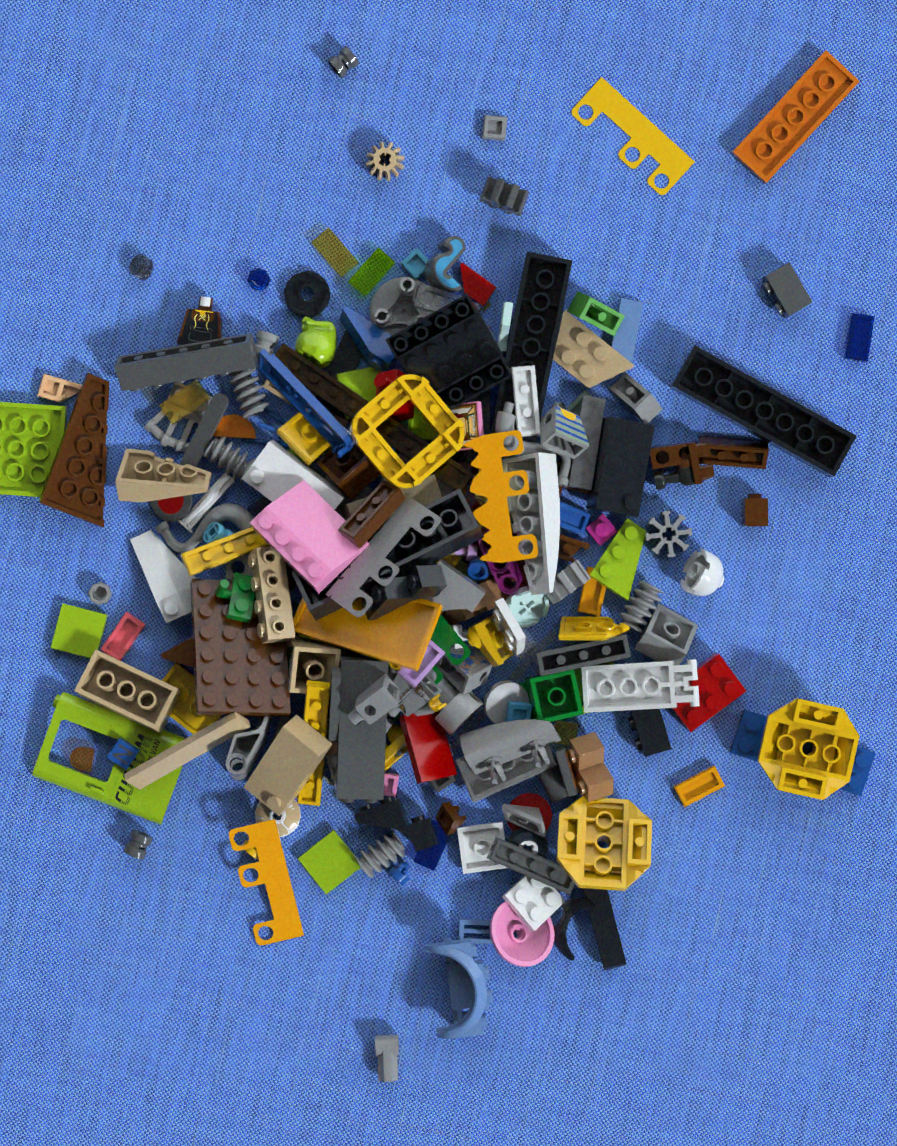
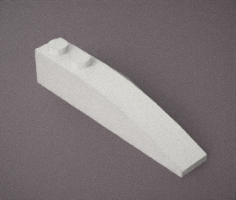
M537 452L502 459L504 472L524 470L528 476V493L507 497L509 513H511L514 522L511 524L513 532L517 533V536L533 534L537 539L538 555L532 559H525L524 565L531 595L552 593L557 570L560 536V499L556 454ZM515 475L511 477L509 485L511 489L518 491L523 488L524 480L521 476ZM525 539L520 542L518 549L520 553L527 555L532 552L533 544L530 540Z

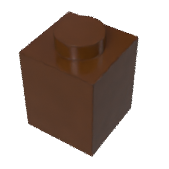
M748 494V498L742 499V527L768 526V498H762V494Z

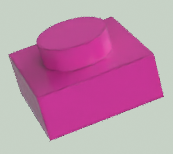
M604 514L586 527L588 533L599 546L618 532Z

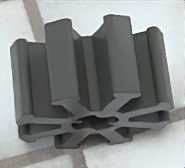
M487 177L479 201L489 204V207L493 209L499 208L504 213L510 215L513 213L521 216L530 192L520 189V186L516 184H507L503 179L497 178L496 180L492 177Z

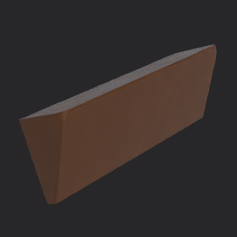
M699 436L698 443H709L711 451L710 456L699 457L700 464L766 469L769 446L765 441Z
M383 480L338 529L339 533L356 547L361 548L404 501L405 497L400 488Z

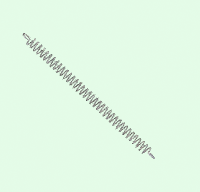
M466 724V727H467L469 730H470V728L473 729V730H475L474 727L472 728V727H470V726H468V725Z

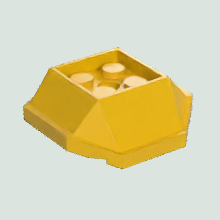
M796 698L767 715L757 761L777 790L824 800L850 782L860 736L843 708ZM806 742H811L813 745V750L809 754H804L802 751V747Z
M582 796L567 809L559 813L557 862L578 888L625 891L650 868L652 820L646 814L644 815L630 800L600 798L587 802L585 797ZM599 841H604L609 845V847L601 848L598 846L597 843Z

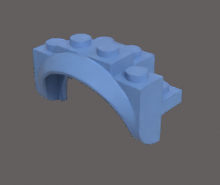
M452 937L443 938V942L424 944L426 953L432 952L445 956L454 1024L436 1028L437 1037L441 1039H454L483 1035V1027H487L486 1014L483 1012L490 1010L489 1003H493L492 989H487L486 980H490L488 966H483V960H473V958H478L476 944H471L470 938L452 940Z

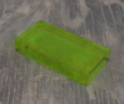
M378 247L350 278L348 283L366 298L396 262Z

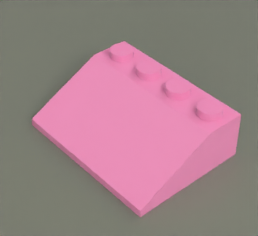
M305 480L266 506L250 522L253 529L318 594L369 546V543L366 542L361 548H358L339 533L338 529L346 520Z

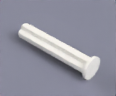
M224 473L182 520L179 519L178 522L192 533L191 529L234 483V479L229 474Z

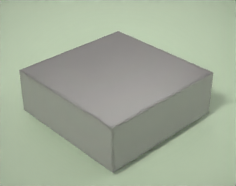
M484 115L482 139L505 141L507 117Z

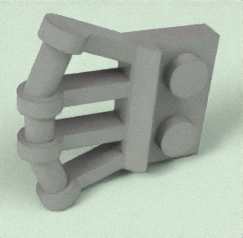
M174 383L163 409L144 426V429L147 432L150 431L161 442L162 446L167 447L168 445L173 447L178 453L186 452L190 444L187 443L194 424L195 422L200 423L212 397L182 383ZM169 412H173L174 415L166 433H164L157 424ZM180 416L189 419L181 439L177 440L172 435Z

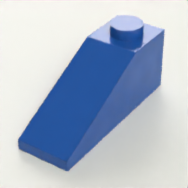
M345 306L339 319L363 357L374 369L383 372L387 371L395 360V356L385 340L392 335Z

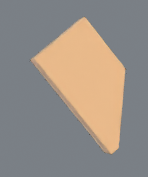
M43 374L37 396L61 403L78 394L81 384Z

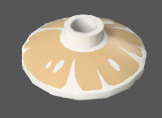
M296 800L281 814V819H275L279 837L289 835L299 824L301 813ZM261 801L257 804L255 811L256 823L275 819L273 817L274 812Z

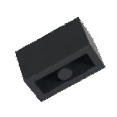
M660 709L630 711L631 717H628L631 730H636L638 739L634 741L638 753L642 752L643 756L647 757L672 749Z

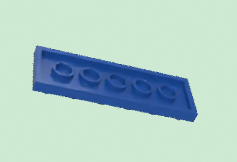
M744 709L730 753L758 762L757 759L767 716ZM804 743L802 747L803 753H811L813 750L812 743ZM857 746L850 782L841 787V790L862 796L876 754L875 752Z

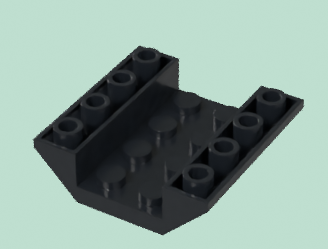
M467 293L385 339L396 360H400L407 375L413 374L426 378L429 381L428 384L450 410L513 376L501 349Z

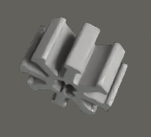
M664 511L660 513L663 526L655 521L654 517L648 520L647 525L653 526L658 531L655 534L645 533L644 540L649 541L650 539L658 538L659 541L650 551L654 554H659L661 547L666 544L667 554L665 557H675L673 543L680 547L681 551H685L689 544H685L678 537L685 534L691 536L692 528L678 531L677 527L686 518L682 514H678L675 521L670 525V511ZM666 528H670L669 531H673L670 541L666 540L667 537L663 538L662 533L666 532Z
M577 559L556 573L553 592L545 594L554 605L591 578Z

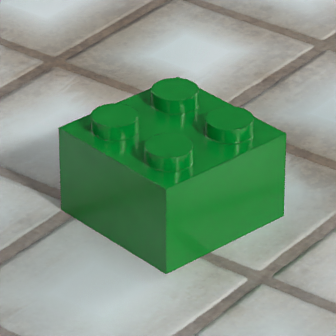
M574 669L544 676L533 675L524 678L530 700L529 703L533 706L531 712L532 719L552 722L583 714Z

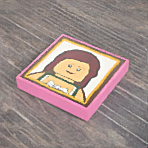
M481 402L463 403L451 410L464 424L465 436L463 444L484 435ZM463 445L459 451L473 450V448Z

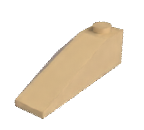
M126 449L115 480L118 500L148 502L205 493L208 491L212 473L189 464L179 465L174 463V459L169 457L162 459L157 457L154 452L148 450Z

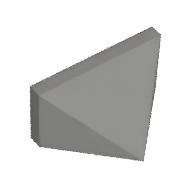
M503 804L502 810L506 821L545 837L546 830L539 808Z

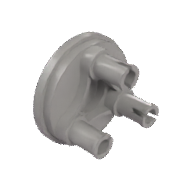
M399 277L387 281L376 291L370 305V318L373 324L390 335H394L439 308L434 293L426 284L414 278Z

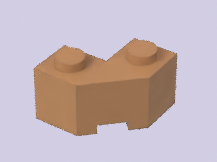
M489 575L485 580L478 581V585L487 591L473 612H470L468 609H453L445 612L450 624L454 625L494 609L495 601L504 598L506 601L509 594L503 593L495 579Z
M592 732L570 739L567 754L573 767L579 794H583L587 802L612 795L614 778L604 764V746L596 733Z

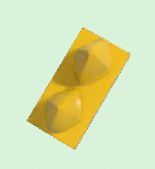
M392 724L387 731L391 745H385V771L408 752L402 727L396 724Z

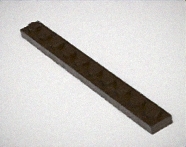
M284 343L276 352L275 356L309 391L351 420L360 409L369 403ZM390 416L376 427L378 433L389 446L409 460L429 444ZM451 458L431 473V475L435 474L438 480L454 491L458 489L463 491L473 477V473Z

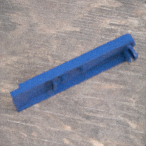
M265 349L259 352L258 370L333 447V454L337 452L336 457L341 458L351 451L356 445L351 437V433L334 418L274 354L270 355Z

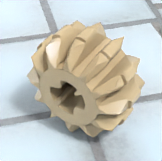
M381 141V149L378 150L373 145L371 149L375 154H366V157L371 160L366 162V167H373L369 172L371 176L378 172L377 180L381 181L383 175H386V180L390 181L391 173L397 178L399 173L396 169H404V165L398 162L404 161L405 158L404 155H398L401 151L400 147L392 151V142H389L388 147L385 148L384 142ZM382 157H385V159L387 157L390 158L388 166H385V163L384 166L381 165Z

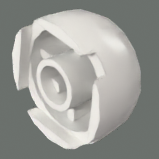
M700 549V553L695 551L688 558L682 571L686 573L685 580L681 579L680 583L681 588L689 594L707 596L722 586L724 570L722 562L718 557L709 551Z

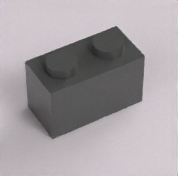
M790 262L762 279L764 281L762 283L763 289L768 296L772 295L775 300L773 305L780 316L783 314L784 318L812 303Z

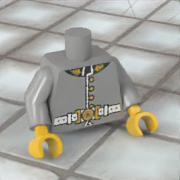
M389 663L388 676L401 690L399 704L388 712L391 716L396 717L401 711L406 716L412 713L416 716L428 715L439 711L447 705L439 701L440 694L443 691L428 675L413 688L397 674L401 666Z

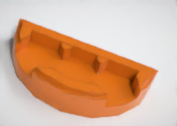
M232 414L221 418L213 436L256 439V431L250 421L243 419L242 416Z

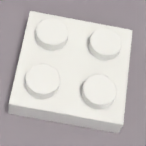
M504 598L495 601L494 619L492 621L497 631L503 632L505 636L503 640L508 650H513L517 656L524 652L526 636Z
M503 821L457 828L463 874L507 868L487 859L495 837L505 840Z
M525 875L502 896L531 932L543 924L565 902L555 888Z

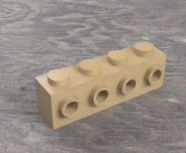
M271 546L256 547L248 556V565L253 572L251 588L253 592L255 591L256 595L254 610L259 617V624L257 625L258 636L261 638L262 644L290 641L295 638L285 560Z

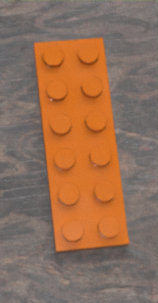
M825 50L735 148L732 154L766 184L860 81Z

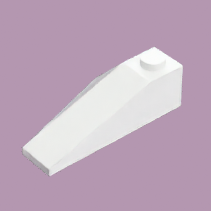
M152 530L130 539L165 622L170 623L192 613L190 582L192 579L197 578L194 575L189 577L185 565Z

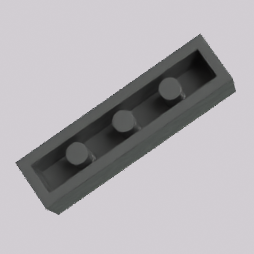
M620 634L604 641L587 640L533 652L537 675L544 676L629 658L631 654L627 634Z

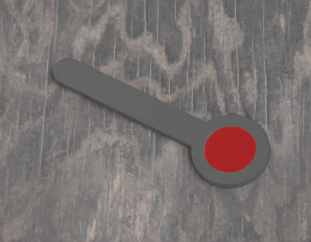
M217 393L212 397L179 465L189 464L198 467L228 406L229 400L225 394ZM192 495L151 501V506L154 513L160 519L174 522L183 519L189 513L193 499Z

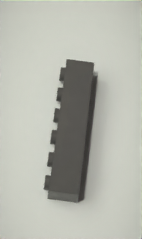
M252 333L118 356L114 368L122 391H138L143 387L152 386L156 388L166 383L174 382L179 384L189 379L196 378L197 380H202L212 375L225 376L235 371L248 372L256 368L259 357Z

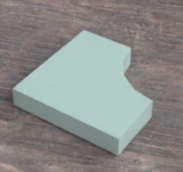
M511 302L503 304L498 346L504 354H506L513 303Z

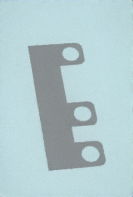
M408 496L372 538L369 546L351 563L350 569L348 567L340 576L344 578L338 579L326 595L328 597L331 596L332 600L354 616H363L373 604V599L359 588L369 576L382 586L389 585L399 573V567L385 557L410 527L424 536H429L440 524L441 518ZM426 516L434 519L433 527L428 530L420 527V521ZM384 566H390L393 570L391 577L386 580L380 579L378 576L379 570ZM358 597H363L366 599L365 608L360 611L354 610L352 607L353 601Z

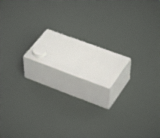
M275 440L267 443L242 477L245 482L272 502L303 480L335 511L347 497L342 491Z

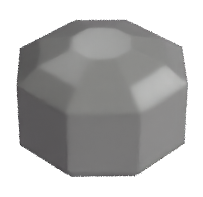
M103 582L93 584L88 592L90 600L98 605L109 602L112 596L110 586Z

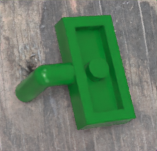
M235 572L231 590L227 589L229 586L228 580L222 579L215 590V595L229 599L226 618L246 623L250 622L255 591L253 592L251 588L253 576Z

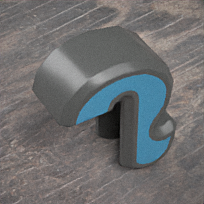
M451 236L443 239L438 244V248L442 249V253L432 256L424 268L426 280L433 289L442 294H452L462 289L446 272L466 250L465 242L458 236Z

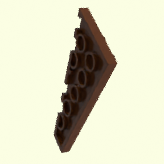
M86 373L38 503L99 527H104L103 507H105L104 483H106L109 381Z

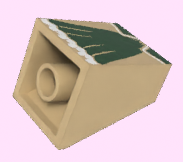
M299 636L286 641L288 691L290 693L306 694L307 680L331 682V667H339L341 649L321 641L301 638Z

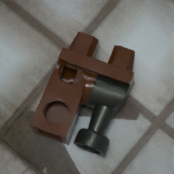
M696 440L670 445L652 446L650 457L653 469L676 466V472L664 475L663 471L654 472L656 489H665L666 484L681 483L685 486L702 484L703 480L714 477L713 464L700 466L699 457L711 455L709 443H696Z

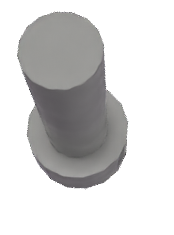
M431 669L427 675L434 682L437 675ZM443 675V679L437 686L443 691L440 694L439 701L447 705L439 710L440 713L435 717V720L450 735H453L483 706V703L472 691L466 694L459 692Z

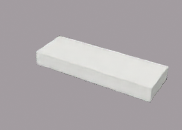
M535 365L511 367L516 429L521 432L522 437L539 436L541 431Z

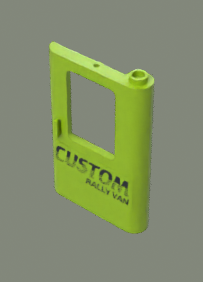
M62 692L61 695L57 694L52 705L55 711L32 776L162 825L183 765L140 790L126 782L124 774L186 738L166 730L159 734L98 704L66 692ZM62 720H68L117 740L122 737L140 749L127 770L114 763L108 781H102L49 759V754Z

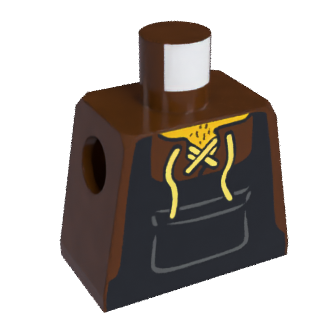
M199 297L198 309H187L177 345L223 338L222 314L212 311L213 298Z

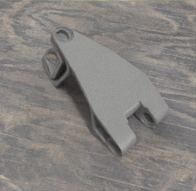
M242 715L246 719L256 718L258 725L255 728H248L237 733L233 737L226 759V768L233 780L241 782L248 778L266 745L273 716ZM236 765H243L242 769L238 771L233 770Z

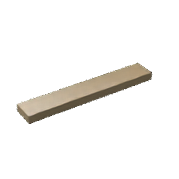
M230 713L125 773V781L140 790L232 738L235 734L250 727L249 720L239 713Z

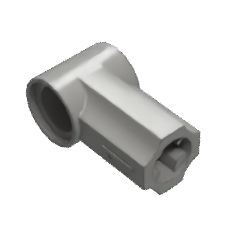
M398 1034L375 1035L376 1056H378V1080L383 1082L398 1080Z

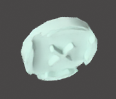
M529 586L518 588L506 600L508 607L521 628L537 624L542 616H546L550 607L546 594L531 595Z

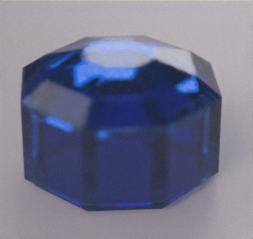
M260 268L250 271L247 279L251 289L259 292L268 289L271 281L267 271Z

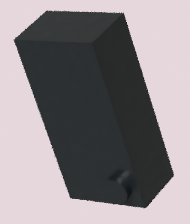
M615 417L603 418L592 489L589 491L586 505L587 509L627 517L639 516L655 426Z

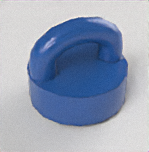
M481 557L471 559L467 565V574L475 581L485 580L490 573L487 562L480 560Z
M402 862L397 868L391 865L387 870V874L400 884L405 885L409 880L405 876L409 870V864Z

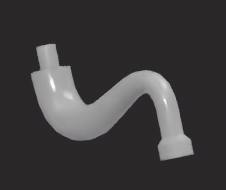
M505 402L503 412H497L496 433L514 430L516 416L512 414L513 403ZM508 436L504 439V447L509 451L515 450L519 445L518 439L515 436ZM523 441L524 450L521 454H518L519 456L537 452L560 455L562 463L558 475V485L567 487L571 458L541 445V443Z
M234 503L221 504L206 514L191 538L185 543H179L169 530L170 525L167 521L160 523L155 529L159 534H162L167 544L174 551L184 553L194 549L203 540L204 531L212 522L230 521L242 531L252 527L250 522L254 517L241 505Z

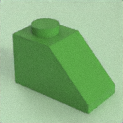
M579 291L575 294L567 310L572 315L615 336L625 315Z

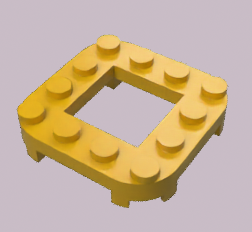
M413 374L403 375L387 386L355 414L349 428L354 443L388 483L400 489H408L421 484L423 480L461 449L465 436L464 424L461 419H458L428 384L429 381L426 378ZM410 400L439 436L405 464L378 433L376 427L405 402Z

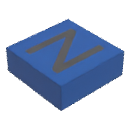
M120 737L107 758L127 770L140 749Z

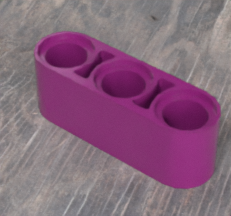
M488 528L485 529L483 535L489 532L490 530ZM480 539L478 543L483 555L488 554L491 545ZM486 561L499 589L505 594L516 592L523 581V575L517 562L511 561L506 562V564H500L498 562ZM506 577L513 578L515 584H509L506 581Z

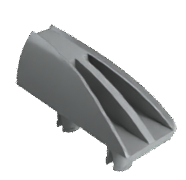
M536 719L497 723L460 735L462 751L470 768L475 775L489 770L493 784H498L497 773L503 782L506 780L501 764L531 752L536 767H542L541 756L548 765L550 760L545 747L561 741L551 722Z

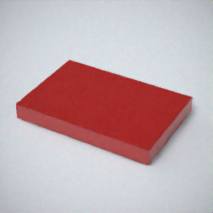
M440 711L422 716H416L413 713L409 716H399L417 784L457 775L445 729L435 720Z

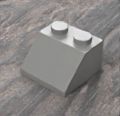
M658 603L657 609L653 611L647 626L644 627L635 649L657 662L674 661V665H679L687 655L698 625Z

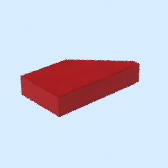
M461 263L460 269L464 293H467L470 298L484 306L497 287L467 265Z

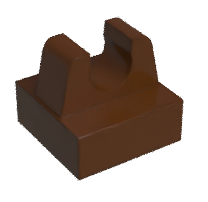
M450 802L443 803L435 817L446 835L455 833L456 829L463 825L466 820L465 815H458L460 807L452 806Z

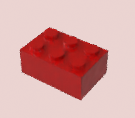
M718 653L713 654L697 666L698 680H689L690 686H698L700 706L690 707V702L677 703L676 708H671L689 732L694 731L746 692V689Z

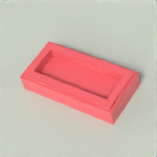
M126 612L100 650L121 661L146 624L129 612Z

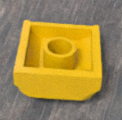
M493 614L469 627L466 636L470 645L480 649L491 665L496 667L503 664L505 660L514 656L512 650L509 651L503 640L505 638L503 632L497 631L492 621L494 619Z

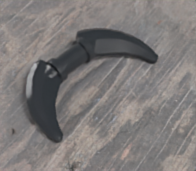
M582 897L572 898L563 903L562 917L559 923L554 926V942L563 956L571 961L575 957L569 949L566 938L569 921L574 913L581 909L597 908L594 902Z

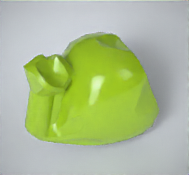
M305 316L301 321V330L303 332L296 339L295 351L320 369H323L331 363L336 353V328L330 321H315Z

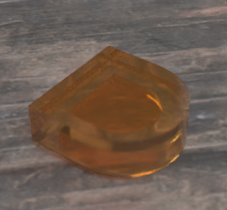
M89 747L74 749L70 754L71 765L77 770L91 772L96 749Z

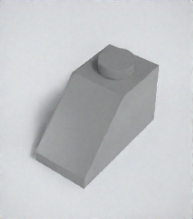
M627 373L609 388L631 413L644 424H648L663 410L653 395Z

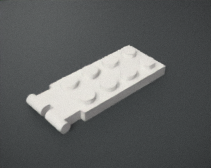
M696 659L687 660V665H674V661L596 665L581 668L584 713L676 708L677 703L690 702V707L700 706L698 686H690L689 680H698Z

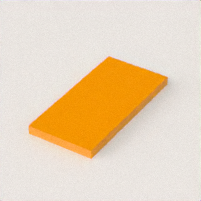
M302 597L293 623L296 634L418 672L443 606L421 598L411 601L375 620H367L366 613L361 617H356L345 608H341L316 621L309 612ZM363 598L352 603L354 610L360 611L363 609Z

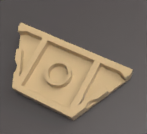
M566 310L563 312L553 360L590 389L605 380L614 378L616 375L634 368L630 361Z

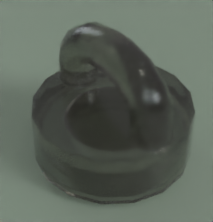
M142 254L136 255L129 265L130 274L141 280H146L150 277L153 271L152 260Z

